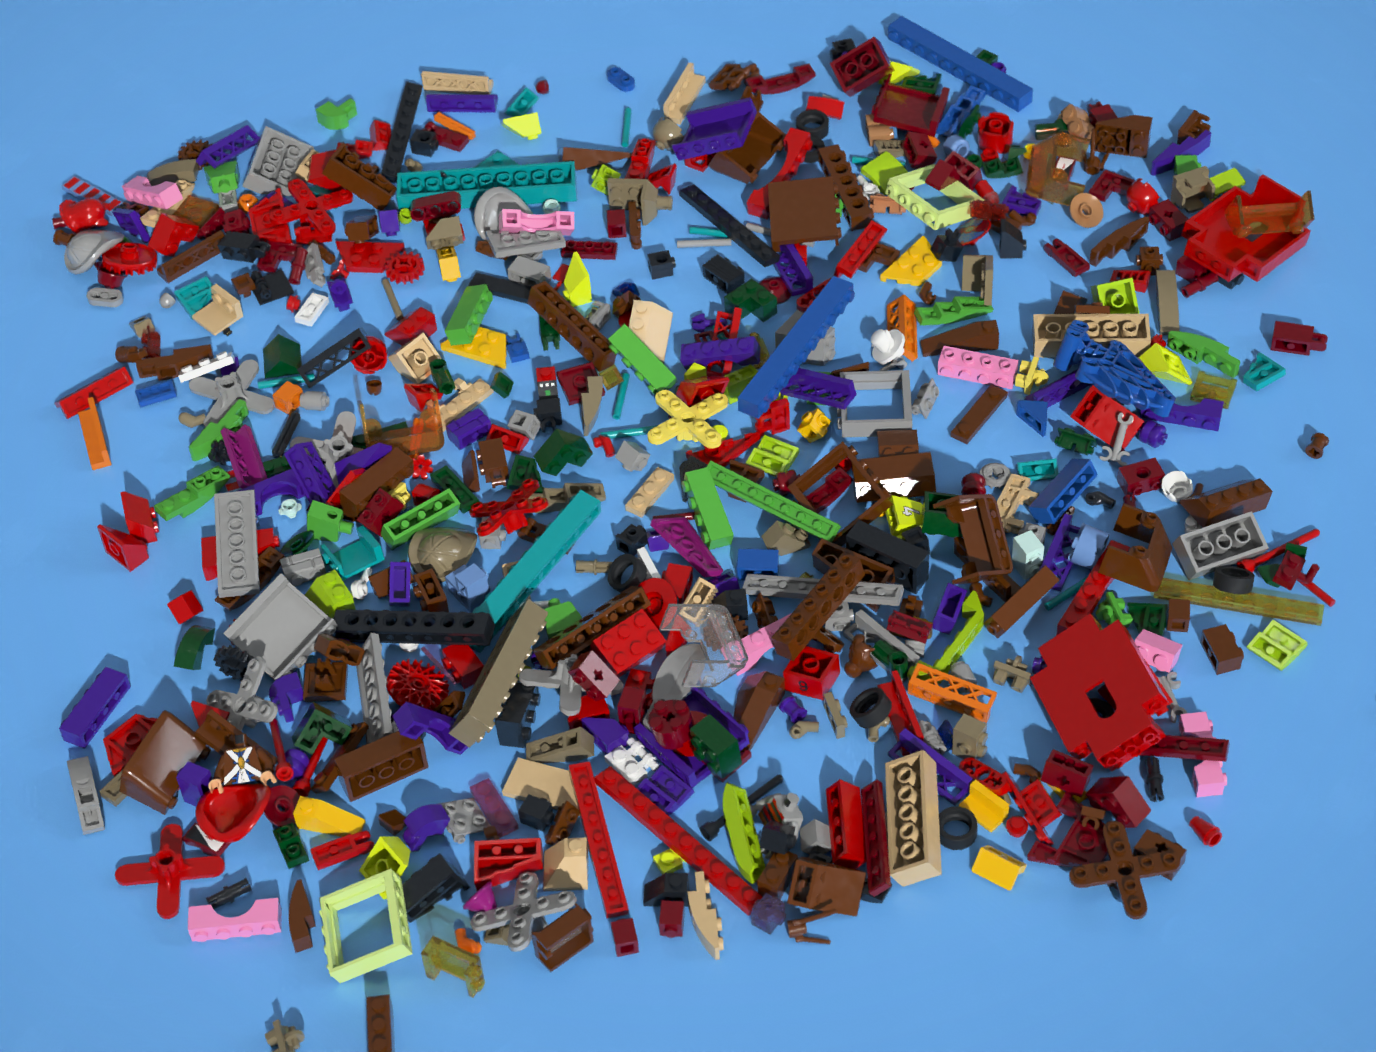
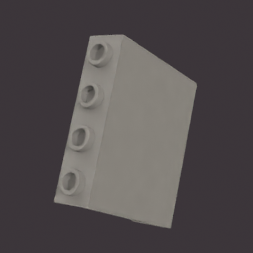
M280 573L223 634L236 647H239L242 652L247 651L253 658L259 656L265 659L266 669L264 672L275 681L282 676L293 673L298 667L301 668L307 662V657L312 652H316L314 646L318 635L329 634L332 636L338 625L333 618L327 616Z

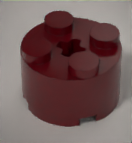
M659 700L654 704V708L648 716V723L653 736L662 748L670 750L683 747V743L691 741L690 728L695 725V722L685 701Z

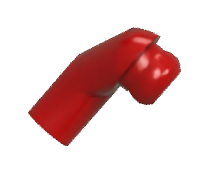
M603 435L593 438L594 447L598 448L601 446L604 448L606 457L615 455L610 438Z

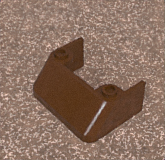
M991 494L958 495L933 504L934 508H946L948 519L955 524L960 523L969 562L962 566V577L952 580L953 584L974 583L1012 572L1013 564L997 501Z
M1123 503L1113 530L1149 543L1148 549L1138 545L1131 547L1129 552L1109 545L1098 573L1149 592H1156L1162 583L1172 551V545L1161 520L1155 513L1146 512Z

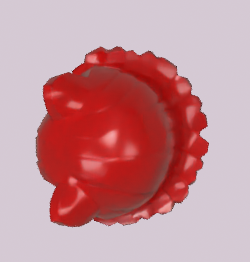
M86 198L79 202L67 199L59 205L62 220L75 234L97 226L109 225L108 220L105 219V210L109 208V203L100 202L95 198Z

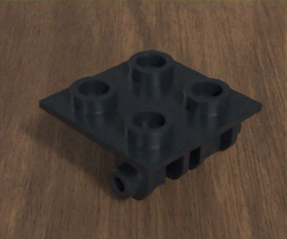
M282 269L262 276L256 270L251 273V278L256 287L252 292L260 305L294 293Z

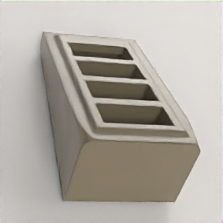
M904 140L873 141V151L876 157L886 151L895 158L906 156L902 149Z

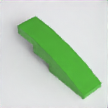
M954 296L952 302H935L933 307H916L914 314L920 325H939L976 318L991 313L994 309L992 305H984V299H980V297Z

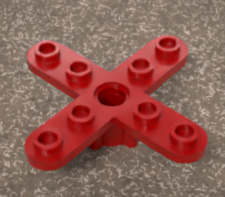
M293 179L288 183V190L297 204L272 211L269 215L270 222L280 225L300 219V226H311V228L315 226L320 234L331 235L336 231V225L326 211L351 203L353 201V193L347 189H341L315 197L303 180Z
M530 478L523 481L522 486L513 491L506 501L497 502L494 500L489 503L477 502L473 504L469 510L472 518L489 517L479 524L477 528L478 535L481 537L493 533L502 523L508 534L528 526L529 524L524 513L539 512L549 505L548 500L541 496L528 499L540 487L538 480Z
M169 824L162 829L160 851L155 856H151L149 862L122 865L115 872V879L122 886L158 883L157 912L164 919L173 918L179 913L181 880L217 877L225 870L224 860L219 856L183 859V831L177 824Z

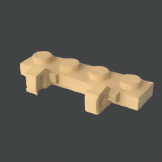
M460 378L454 381V390H459L458 396L441 406L437 402H433L432 399L426 402L427 411L431 416L425 421L426 427L440 435L446 430V426L451 421L463 417L467 412L493 394L494 391L490 388L491 386L481 379H478L473 384L470 382L466 384Z
M1012 473L997 500L1004 532L1019 534L1020 529L1024 530V521L1015 519L1014 514L1020 504L1023 505L1025 503L1030 506L1039 496V493L1028 489L1031 484L1028 477Z

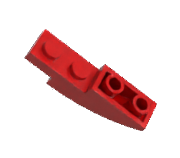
M648 138L638 139L631 155L630 167L624 179H647L652 165L656 140Z

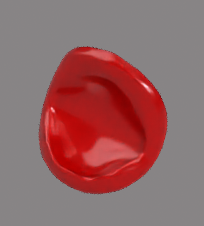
M264 784L222 785L224 791L219 794L218 787L213 789V793L208 790L200 798L196 807V820L200 829L208 837L218 842L233 843L241 840L251 831L265 811L271 795L270 786H265Z

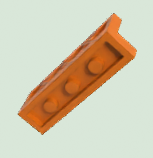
M902 295L887 305V330L897 329L904 334L905 344L902 355L910 361H914L918 358L917 322L914 314L916 304L907 296Z
M91 397L87 398L90 409L78 412L90 464L92 470L111 466V461L94 398Z
M920 663L917 664L908 682V694L960 714H967L984 723L988 722L992 705L997 697V692ZM922 671L929 674L930 679L921 680L917 676ZM946 680L950 686L942 688L938 686L937 681ZM965 687L969 690L970 694L963 696L958 693L957 689ZM977 696H989L988 704L979 702Z

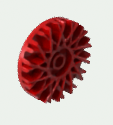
M132 242L118 243L102 254V265L109 272L114 270V273H119V275L124 270L126 275L130 274L133 276V271L137 272L138 275H144L145 271L150 272L153 271V267L156 268L157 253L154 249L144 244Z
M407 659V661L402 660L401 664L397 662L396 665H393L387 677L386 688L391 698L398 705L402 706L405 702H409L433 711L448 696V680L443 681L445 675L440 674V670L437 674L433 672L435 665L430 667V663H427L426 667L421 666L422 660L418 663L416 659L412 664Z

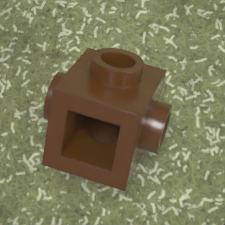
M1140 247L1139 255H1136V266H1139V270L1151 271L1150 276H1156V270H1159L1160 265H1163V254L1159 253V247Z

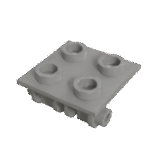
M473 798L439 803L450 818L446 826L447 831L452 833L454 842H458V844L465 842L466 834L484 831L483 828L491 826Z

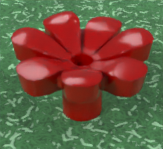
M344 259L340 260L337 269L331 273V280H334L339 275L346 279L350 274L344 270Z
M422 454L418 456V459L413 457L414 472L412 477L417 479L421 475L423 480L427 479V473L433 472V467L429 466L432 464L431 459L425 460Z

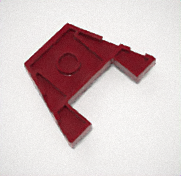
M1065 792L1057 808L1061 813L1076 819L1058 849L1036 840L1027 855V860L1071 868L1103 862L1108 854L1103 837L1105 823L1099 820L1100 827L1098 830H1094L1095 821L1089 820L1087 826L1083 827L1082 821L1086 816H1082L1081 811L1084 805L1078 804L1072 799L1073 796L1070 793Z

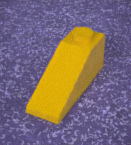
M446 246L437 249L436 254L443 281H456L461 275L455 248Z
M300 796L293 812L298 829L341 837L362 832L365 825V819L325 801Z

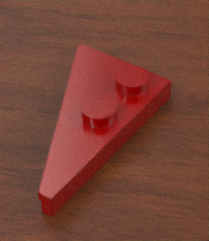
M758 431L756 433H748L744 435V438L735 441L732 438L724 440L716 448L704 446V450L694 453L692 450L686 452V458L700 468H706L710 460L726 467L731 459H736L761 439L760 433Z

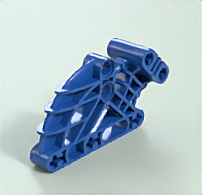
M1074 320L1066 330L1053 366L1059 370L1068 371L1072 365L1078 364L1079 367L1075 377L1079 381L1093 384L1104 395L1116 398L1122 404H1133L1140 410L1150 408L1156 415L1168 417L1176 400L1175 396L1122 342L1111 340L1108 348L1103 347L1102 344H1098L1093 339H1090L1087 333L1089 329L1088 324L1080 320Z

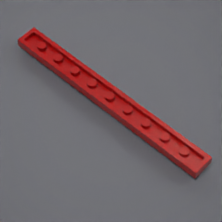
M611 766L594 777L595 783L693 869L697 872L704 871V878L709 880L715 888L745 914L751 915L764 904V897Z

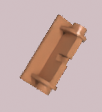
M882 194L870 195V208L873 209L874 213L886 214V207H889V214L902 215V213H906V209L889 196Z

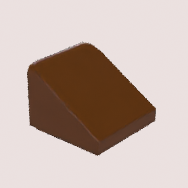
M396 809L378 816L379 824L394 836L407 826L404 822L406 817Z

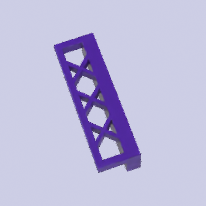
M426 95L428 112L496 113L498 95Z
M246 125L202 150L196 162L200 166L208 162L215 169L257 145L260 137ZM248 136H250L253 139V141L246 139ZM242 143V147H237V146H236V145ZM231 150V154H227L224 152ZM219 156V161L216 162L214 158Z
M794 244L780 245L782 255L780 256V261L773 264L791 296L807 293L813 289L812 274ZM781 262L789 264L788 267L781 266ZM789 273L795 275V277L791 278L786 275ZM794 284L802 286L801 288L797 289L793 288Z
M798 368L797 373L789 379L787 386L783 387L780 391L782 395L844 410L857 395L853 380L803 368ZM792 385L799 387L793 390L789 389ZM808 390H815L814 392L808 394L803 393ZM826 393H827V394H831V395L826 396V397H819L820 395H823V394H826ZM845 398L843 402L836 401V399Z
M1077 370L1024 397V400L1048 402V407L1091 384L1083 383L1076 379Z
M312 442L295 444L284 455L310 505L312 500L325 504L336 490V487ZM304 448H307V450L309 451L310 455H308V454L306 453V451H305Z
M1064 514L1040 567L1041 569L1046 565L1059 577V584L1056 583L1051 589L1060 592L1073 565L1072 562L1067 561L1070 553L1064 554L1062 549L1073 544L1074 539L1071 540L1069 533L1078 534L1080 527L1072 525V515ZM1064 561L1067 566L1058 569L1056 563Z
M906 728L901 731L899 741L888 752V756L893 760L901 758L896 754L901 747L909 751V754L924 750L936 762L937 774L943 777V782H937L938 794L956 806L970 791V784L973 778ZM947 787H957L961 791L954 798L947 792Z

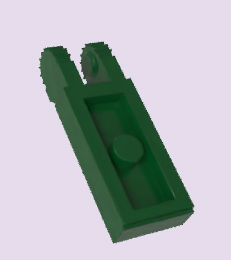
M539 315L544 351H547L549 348L548 342L553 341L555 350L560 349V334Z

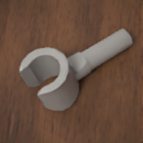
M902 356L896 357L892 363L881 368L880 371H888L896 366L899 369H904L907 366V362Z

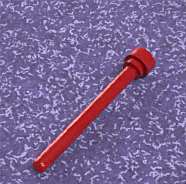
M1313 529L1287 543L1301 545L1318 537L1320 531ZM1287 543L1254 559L1245 558L1237 562V567L1253 573L1257 566L1283 554Z
M274 719L269 724L278 765L275 768L276 777L280 781H288L293 777L294 772L292 765L286 761L278 721Z
M325 737L321 739L311 756L302 778L296 781L292 788L300 796L308 797L311 790L310 779L328 741Z

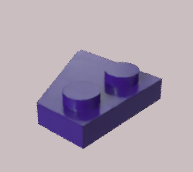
M1012 185L1002 202L1001 209L1009 212L1015 210L1026 216L1029 213H1034L1037 216L1041 209L1042 201L1031 197L1026 192L1022 195L1016 191L1017 187Z
M117 208L112 212L121 228L133 236L139 234L144 243L151 239L140 221L141 217L138 212Z

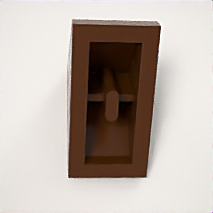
M1063 290L1054 314H1076L1075 305H1085L1088 299Z

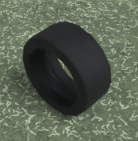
M803 111L796 118V129L810 132V136L823 139L829 133V118L822 111ZM808 123H817L821 125L817 128L804 127V125Z
M632 554L620 555L609 568V585L620 593L631 586L638 587L640 583L645 581L647 576L645 563ZM630 565H633L631 577L628 581L621 584L623 572Z
M1220 566L1215 570L1213 586L1227 593L1248 594L1252 591L1255 575L1243 568Z
M877 687L869 688L853 700L850 706V714L860 727L872 728L884 721L892 709V702L882 689ZM875 704L873 708L867 711L868 708Z
M960 806L944 809L939 814L940 844L952 850H963L970 847L977 837L978 825L975 815L968 809ZM958 820L966 823L970 830L962 836H953L945 832L943 826L947 822Z

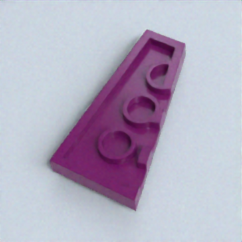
M686 517L652 519L650 526L703 577H716L722 574L723 569Z

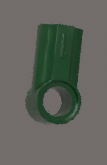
M1062 118L1057 119L1054 123L1035 125L1036 140L1056 138L1059 142H1066L1071 138L1068 132V125Z
M443 359L433 360L430 362L433 382L436 383L440 393L445 395L452 393L453 389H455V383L448 371L446 361Z
M885 640L876 642L873 647L875 651H872L871 654L890 670V675L891 671L898 670L900 678H905L908 673V657L906 653L895 650Z

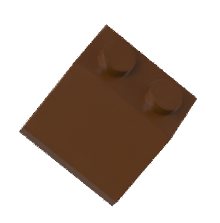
M917 430L877 431L878 457L919 453Z

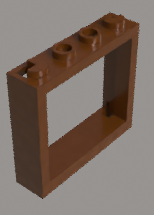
M841 442L788 486V489L801 506L820 515L804 492L847 456L881 499L835 536L832 543L841 547L846 543V535L858 520L870 524L893 505L889 499L891 494L885 487L880 488L878 485L880 480L874 473L870 474L867 471L869 466L863 459L859 460L856 457L858 454L856 449L852 445L848 447L844 442Z

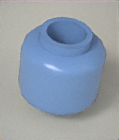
M951 135L945 140L943 150L947 156L954 150L965 158L969 153L970 145L961 136Z

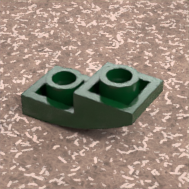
M980 105L974 106L963 122L958 134L962 138L966 139L967 135L972 133L975 124H978L981 118V113H979Z
M1018 157L1004 162L997 158L982 163L987 178H1005L1023 173Z
M293 823L272 830L288 869L309 861Z

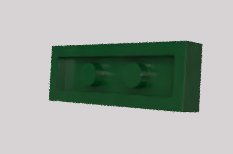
M447 466L430 474L431 480L442 492L449 488L461 503L459 510L463 514L468 512L473 504L479 502V499Z

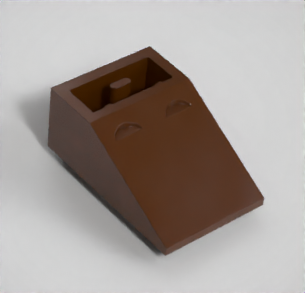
M1131 115L1096 122L1095 151L1106 153L1107 150H1110L1112 154L1147 158L1153 117Z
M801 856L796 859L787 903L819 911L837 909L838 914L857 916L866 872Z

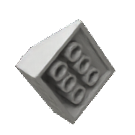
M265 126L242 187L259 194H269L280 188L283 196H292L288 190V183L293 179L302 180L295 173L301 162L314 147Z

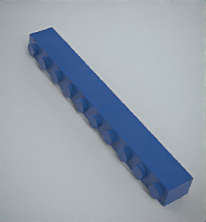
M901 16L888 25L889 40L967 84L985 90L987 95L1015 111L1020 112L1032 103L1033 88L911 20Z
M836 276L830 279L738 396V411L757 419L768 411L771 402L778 398L779 392L783 387L787 386L792 375H795L799 366L806 362L809 353L816 349L818 342L821 338L825 337L830 326H833L837 317L843 314L847 304L853 301L855 292H853L852 282Z

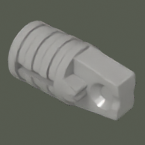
M921 720L919 726L924 736L923 742L943 755L947 748L938 731L930 722Z

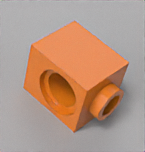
M286 381L273 394L275 407L290 415L291 412H294L300 406V395L303 393L302 388L297 384Z

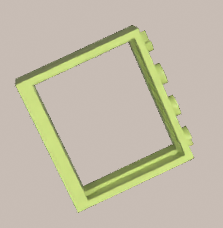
M935 164L889 178L885 194L934 230L973 218L981 213L984 199L959 181L940 190V192L958 205L940 211L909 189L925 184V180L935 167Z
M392 869L320 898L321 910L319 912L323 920L321 930L325 937L326 945H324V951L328 959L326 968L329 970L330 977H334L339 983L413 954L402 880ZM386 891L393 944L344 964L337 911Z

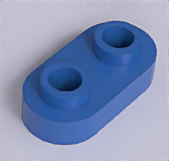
M613 67L607 71V80L619 90L629 92L635 88V79L621 68Z

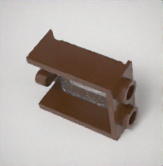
M576 903L574 909L568 910L540 930V932H531L535 956L550 972L594 942L592 934L594 930L591 926L592 917L588 910L582 909Z

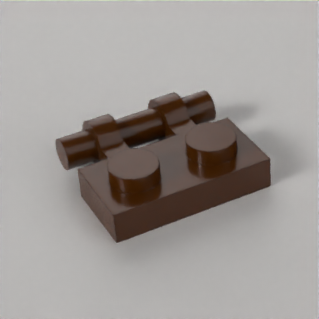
M726 64L709 83L711 90H725L728 87L730 91H733L741 85L742 80L749 76L751 68L749 66L741 68L740 64Z

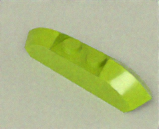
M727 782L723 793L722 807L723 816L726 819V827L731 839L730 844L734 851V860L742 876L753 884L757 882L765 868L746 790Z

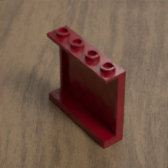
M889 74L887 80L884 79L879 95L873 105L871 113L874 115L873 122L935 137L948 101L950 88L943 87L939 96L890 84L892 74Z

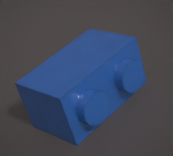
M738 549L737 580L745 581L747 574L778 576L779 550Z

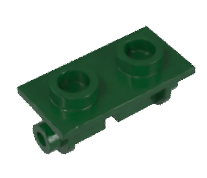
M1058 428L1060 437L1056 436L1054 442L1058 447L1071 450L1073 444H1075V452L1087 456L1093 454L1097 443L1092 435L1086 433L1081 435L1075 433L1070 428Z

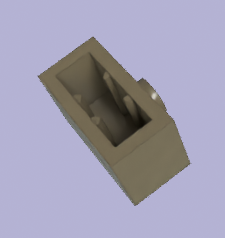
M963 714L953 728L952 754L962 759L972 757L978 760L983 758L987 752V724L967 714Z

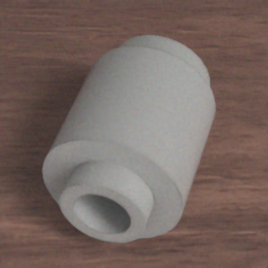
M306 391L300 395V406L306 410L324 411L330 403L326 392Z
M959 661L950 667V675L977 685V680L968 664ZM965 687L958 688V691L961 693H969V690Z

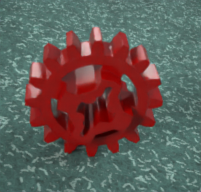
M404 251L401 255L397 252L396 257L391 255V260H386V265L384 266L386 276L390 278L391 282L396 280V284L403 282L404 285H406L407 281L413 283V279L419 280V275L423 276V271L425 270L423 258H420L419 254L413 255L412 251L409 254H406V251Z

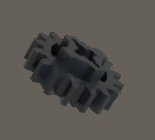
M229 645L228 648L226 646L219 648L213 661L216 662L215 666L220 667L219 671L223 672L226 676L230 675L234 680L239 679L242 681L248 663L253 659V656L249 655L247 651H240L239 647L233 648Z

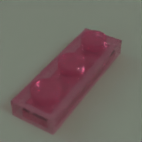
M489 778L469 787L471 794L491 826L496 827L499 838L519 829L517 821Z

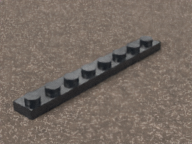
M406 81L381 175L388 181L397 183V173H400L423 88L422 85Z
M696 185L680 190V197L762 266L767 267L780 261L779 254Z

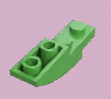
M1181 331L1169 332L1167 347L1173 351L1178 352L1196 364L1203 360L1232 378L1238 375L1240 360L1228 354L1229 347L1201 335Z
M239 399L231 406L226 415L219 420L218 424L210 422L202 430L201 434L191 442L189 451L193 461L207 457L211 453V444L213 442H224L221 434L223 428L237 432L243 426V420L249 415L246 401Z
M218 465L187 481L186 489L154 505L155 512L165 521L177 515L185 518L207 503L214 494H217L230 479V475Z

